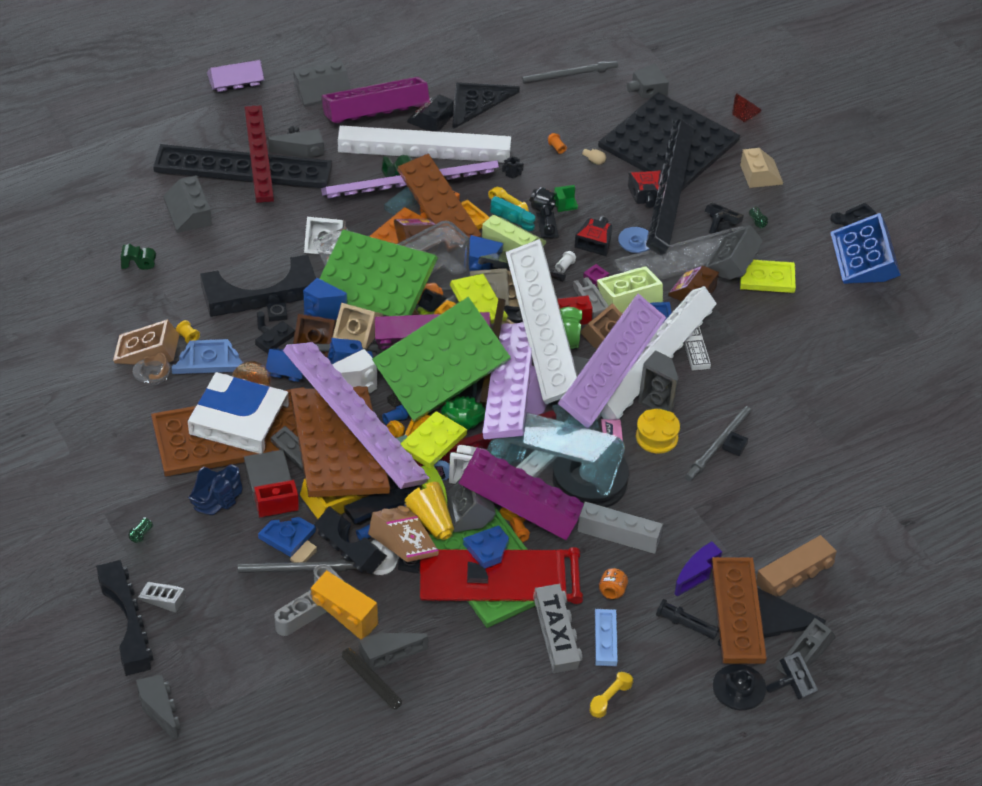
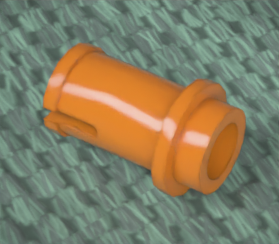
M552 133L548 136V143L556 149L558 154H562L567 150L559 134Z
M513 517V521L510 520L513 531L521 542L527 541L530 535L529 530L525 528L521 517Z

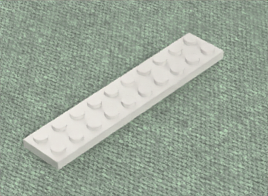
M538 239L506 252L529 346L532 350V358L542 398L545 404L561 399L578 375L543 244Z

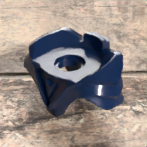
M230 464L217 472L207 467H202L198 471L195 486L188 496L191 504H193V508L198 512L214 515L221 508L229 509L236 503L235 497L242 493L239 468Z

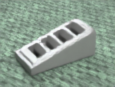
M147 582L138 600L176 613L186 598L185 589L177 586ZM150 589L153 590L151 595H147Z

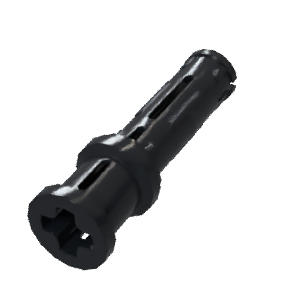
M666 599L661 601L657 609L656 616H663L671 620L672 624L680 623L712 640H715L719 632V627H715L684 612L683 607L667 603Z

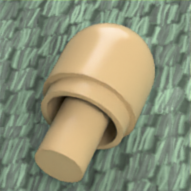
M592 149L591 151L583 150L582 155L588 157V160L592 163L601 165L606 161V155L602 151Z

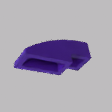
M712 541L698 550L683 567L676 582L675 595L677 597L709 579L712 569V557L722 556V551Z

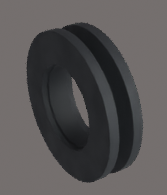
M591 441L575 443L563 449L556 457L553 468V486L559 488L570 497L578 498L582 503L588 502L608 508L620 501L627 490L628 464L616 449L606 444ZM593 465L604 469L610 475V479L599 486H586L577 482L571 476V473L580 466Z

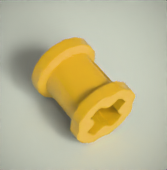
M187 320L180 322L176 327V331L185 338L187 344L189 341L198 340L200 337V332L193 329Z

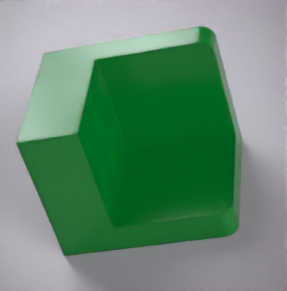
M574 185L554 188V200H556L555 206L558 212L578 209Z

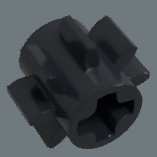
M509 157L507 160H504L502 172H506L507 177L516 178L522 175L524 163H520V159Z

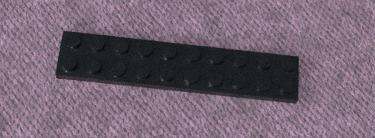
M160 144L153 166L154 172L197 175L253 182L250 152ZM268 154L273 184L315 188L327 187L332 160Z

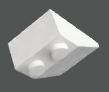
M365 349L332 364L352 387L367 386L369 393L377 389V367L372 360L373 358Z

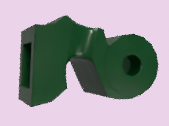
M400 155L393 164L389 157L383 156L381 170L386 178L400 176L397 170L398 166L412 161V158L408 155Z
M132 244L123 245L121 269L128 268L130 261H135L141 270L153 268L156 251L152 248L141 249L140 246L135 247Z

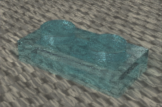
M405 187L384 204V210L396 215L404 207L409 209L417 200L410 189Z

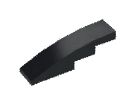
M395 489L389 490V493L373 494L344 506V511L352 522L357 524L367 518L371 519L373 512L404 506L406 503L405 498L409 494L406 493L404 496L395 494Z

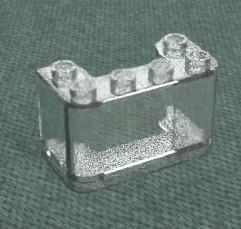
M441 221L398 243L401 246L436 255L438 259L431 274L443 267L453 275H459L469 270L470 238L450 221Z

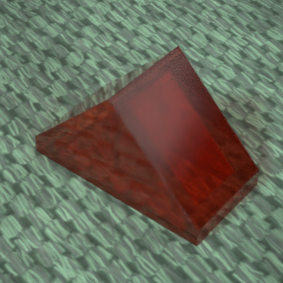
M739 94L735 95L732 115L741 121L746 122L762 111V109Z

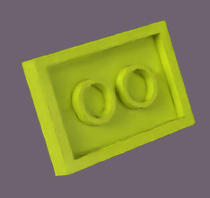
M753 260L747 267L746 273L740 277V289L795 293V263Z
M479 274L451 280L450 287L458 301L461 302L469 297L479 312H490L491 324H493L498 298L485 275ZM505 310L502 321H506L508 317Z
M436 411L400 444L412 455L413 459L431 468L467 435V429Z

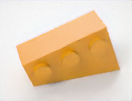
M326 570L311 587L312 600L318 606L324 608L360 640L368 636L378 625L377 602Z

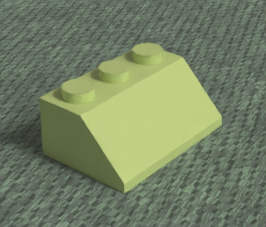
M492 215L482 224V238L503 243V251L506 252L538 239L541 240L543 246L546 244V241L496 215Z
M646 266L597 280L599 291L608 306L613 303L621 313L626 310L637 294L641 295L649 303L663 302V283Z

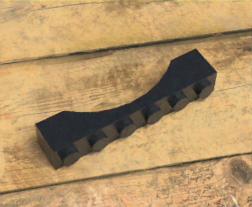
M121 560L97 565V575L102 594L113 600L121 608L128 621L124 639L119 646L125 676L151 670L150 661H153V654L151 648H146V644H149L146 631H141V628L144 627L141 615L137 616L136 614L139 608L137 600H132L131 597L134 595L132 583H127L129 579L127 567L123 568Z

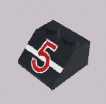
M439 94L431 98L429 103L419 107L409 117L407 123L427 131L439 132L453 117L454 100Z

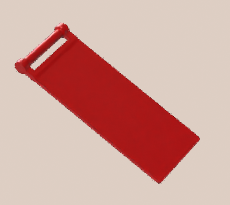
M572 547L569 550H505L501 563L485 568L488 575V583H467L468 562L479 564L468 550L438 549L439 554L437 556L420 559V600L534 601V591L538 587L560 584L561 590L566 593L564 557H569L572 593L566 594L567 602H572L573 604L583 602V594L580 592L578 559L580 558V549Z

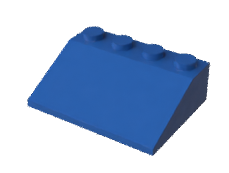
M881 213L830 232L843 283L885 282L901 275L888 227Z

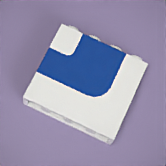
M216 372L188 420L189 434L261 454L265 450V437L282 405L286 407L289 405L288 392Z

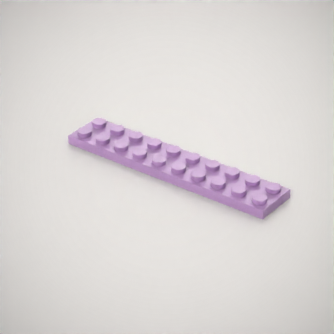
M498 160L439 170L449 180L460 177V174H463V177L477 175L478 171H480V174L494 172V168L499 166ZM400 175L322 188L321 191L322 196L327 195V198L341 196L340 193L343 192L346 196L358 193L357 190L366 193L375 191V187H378L379 190L392 188V185H396V188L407 185Z
M637 294L558 404L588 429L666 317L641 295Z
M523 322L515 324L504 323L501 325L499 341L510 355L511 360L491 372L483 426L484 439L524 435L532 350L529 346Z
M309 342L286 345L283 350L284 353L400 489L422 485L430 479L424 469L414 461L412 455L402 447L400 441L389 432L388 427L377 418L375 412L371 411L365 404V401L358 396L353 387L342 377V374L334 368L330 360L321 353L316 344Z

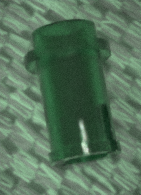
M754 207L755 210L751 208L749 215L755 221V225L764 228L768 224L767 216L763 215L758 207Z
M142 518L135 528L129 530V539L134 543L141 542L144 538L143 536L152 528L153 523L148 518Z

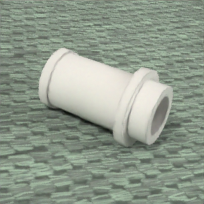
M572 251L564 252L562 259L555 265L556 270L564 273L570 264L575 263L576 255Z

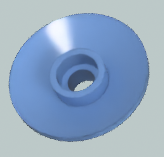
M640 227L626 228L619 234V244L629 252H646L650 250L646 246L649 231Z

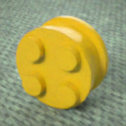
M663 409L646 410L638 418L636 441L641 448L648 452L657 454L669 452L678 443L680 422L673 412Z

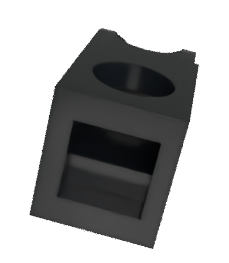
M425 288L417 305L429 312H434L447 298L442 294Z

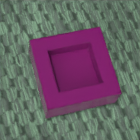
M595 264L584 272L583 278L588 277L597 287V280L609 277V273Z

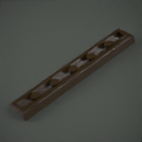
M498 298L493 332L498 339L506 302L502 298ZM491 373L484 377L480 403H482L484 409H486Z

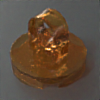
M246 361L240 364L232 374V377L265 386H270L271 383L268 370L261 363L255 361Z

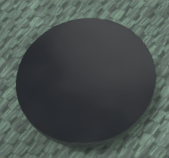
M732 664L723 667L717 672L713 680V692L716 698L728 708L750 710L757 707L764 700L766 683L762 675L752 667Z

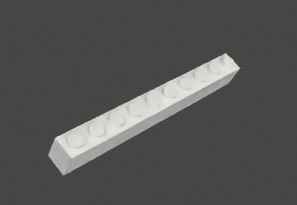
M340 126L338 135V152L390 156L408 155L410 157H421L429 153L431 158L485 162L498 160L501 163H504V160L510 157L511 136Z
M705 287L692 290L659 327L600 412L603 419H619L622 417L623 411L633 404L634 398L640 393L643 363L655 350L673 358L674 352L684 345L683 342L693 335L694 329L699 327L703 323L702 320L712 313L716 302Z

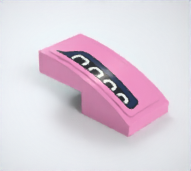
M601 419L602 443L613 447L617 451H623L620 419Z

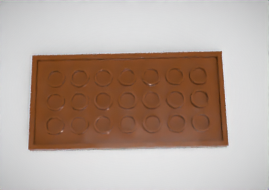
M353 387V390L373 411L368 387ZM315 388L291 389L290 397L308 497L389 493L390 486L387 472Z
M291 389L284 390L288 392L289 405L288 407L282 405L265 437V450L263 453L280 450L271 442V437L284 426L297 436L290 397ZM196 406L151 414L165 477L199 471L202 467L210 469L243 463L244 456L259 454L190 435L188 420Z

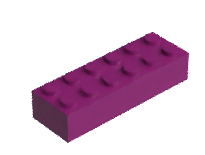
M418 76L321 95L324 115L332 122L334 121V123L344 122V119L348 118L356 120L363 115L368 117L375 116L378 112L391 113L394 109L406 110L409 109V106L414 105L415 107H422L425 103L430 102L428 84Z
M480 312L491 328L490 312ZM441 314L375 317V339L378 348L383 351L387 350Z
M478 447L458 482L460 485L567 540L584 505L578 498L570 497L559 488L546 484L540 478H534L523 469L516 468L506 460L499 459L491 455L489 451Z

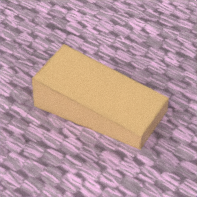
M306 541L290 558V561L293 563L306 562L317 552V547Z

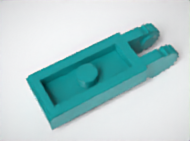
M497 196L491 199L490 213L516 223L526 231L534 230L535 224L533 222H535L536 217L533 214Z

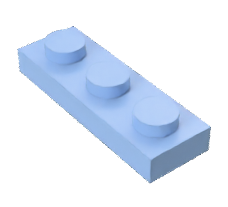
M595 609V665L617 666L616 610Z

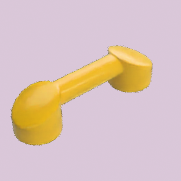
M494 187L488 192L490 199L497 196L529 212L525 202H521L509 195L501 187Z
M618 672L616 681L602 695L592 699L590 703L591 715L597 718L605 716L608 701L619 689L629 690L633 685V677L626 672Z

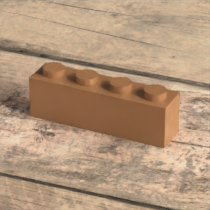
M820 535L758 570L756 584L762 590L776 597L778 595L782 596L787 590L794 586L798 587L809 577L813 578L823 569H829L835 562L837 551Z

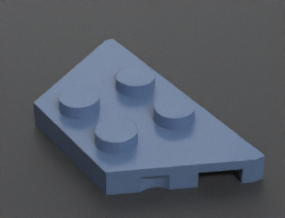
M228 339L189 341L186 349L180 354L177 364L172 366V374L246 371L245 362L240 360L239 354L232 348V344Z

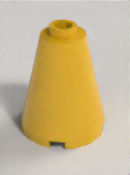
M430 482L425 484L427 488L423 490L417 488L405 498V505L418 516L421 523L436 539L446 540L452 536L454 531L453 523L442 487L439 482Z

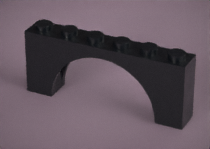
M308 254L290 257L291 268L287 276L279 283L264 289L249 290L235 287L226 282L218 270L200 273L201 288L210 317L267 307V304L290 303L304 300L303 290L316 279Z

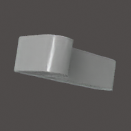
M320 564L314 568V584L326 570L342 580L329 565ZM310 590L276 611L275 630L279 635H290L327 611L312 600Z

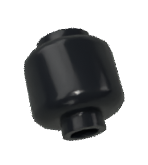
M543 187L534 189L529 199L532 208L541 211L542 206L545 204L553 210L556 204L554 192Z

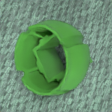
M575 307L560 308L570 349L578 348L582 310Z

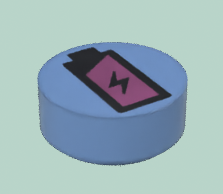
M439 460L433 465L442 480L449 478V463Z

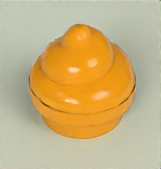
M393 420L386 425L389 432L395 438L404 435L405 427L399 421Z

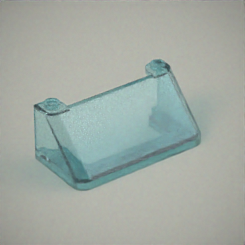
M526 412L524 435L494 438L489 443L487 451L499 459L506 460L510 465L516 461L522 462L527 448L581 462L580 476L582 479L593 483L597 487L598 494L608 497L625 450V445L617 436Z

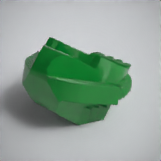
M456 396L455 401H446V404L441 409L442 415L466 428L467 431L475 428L485 419L486 411L482 403L475 402V398L470 399L463 396L459 398Z

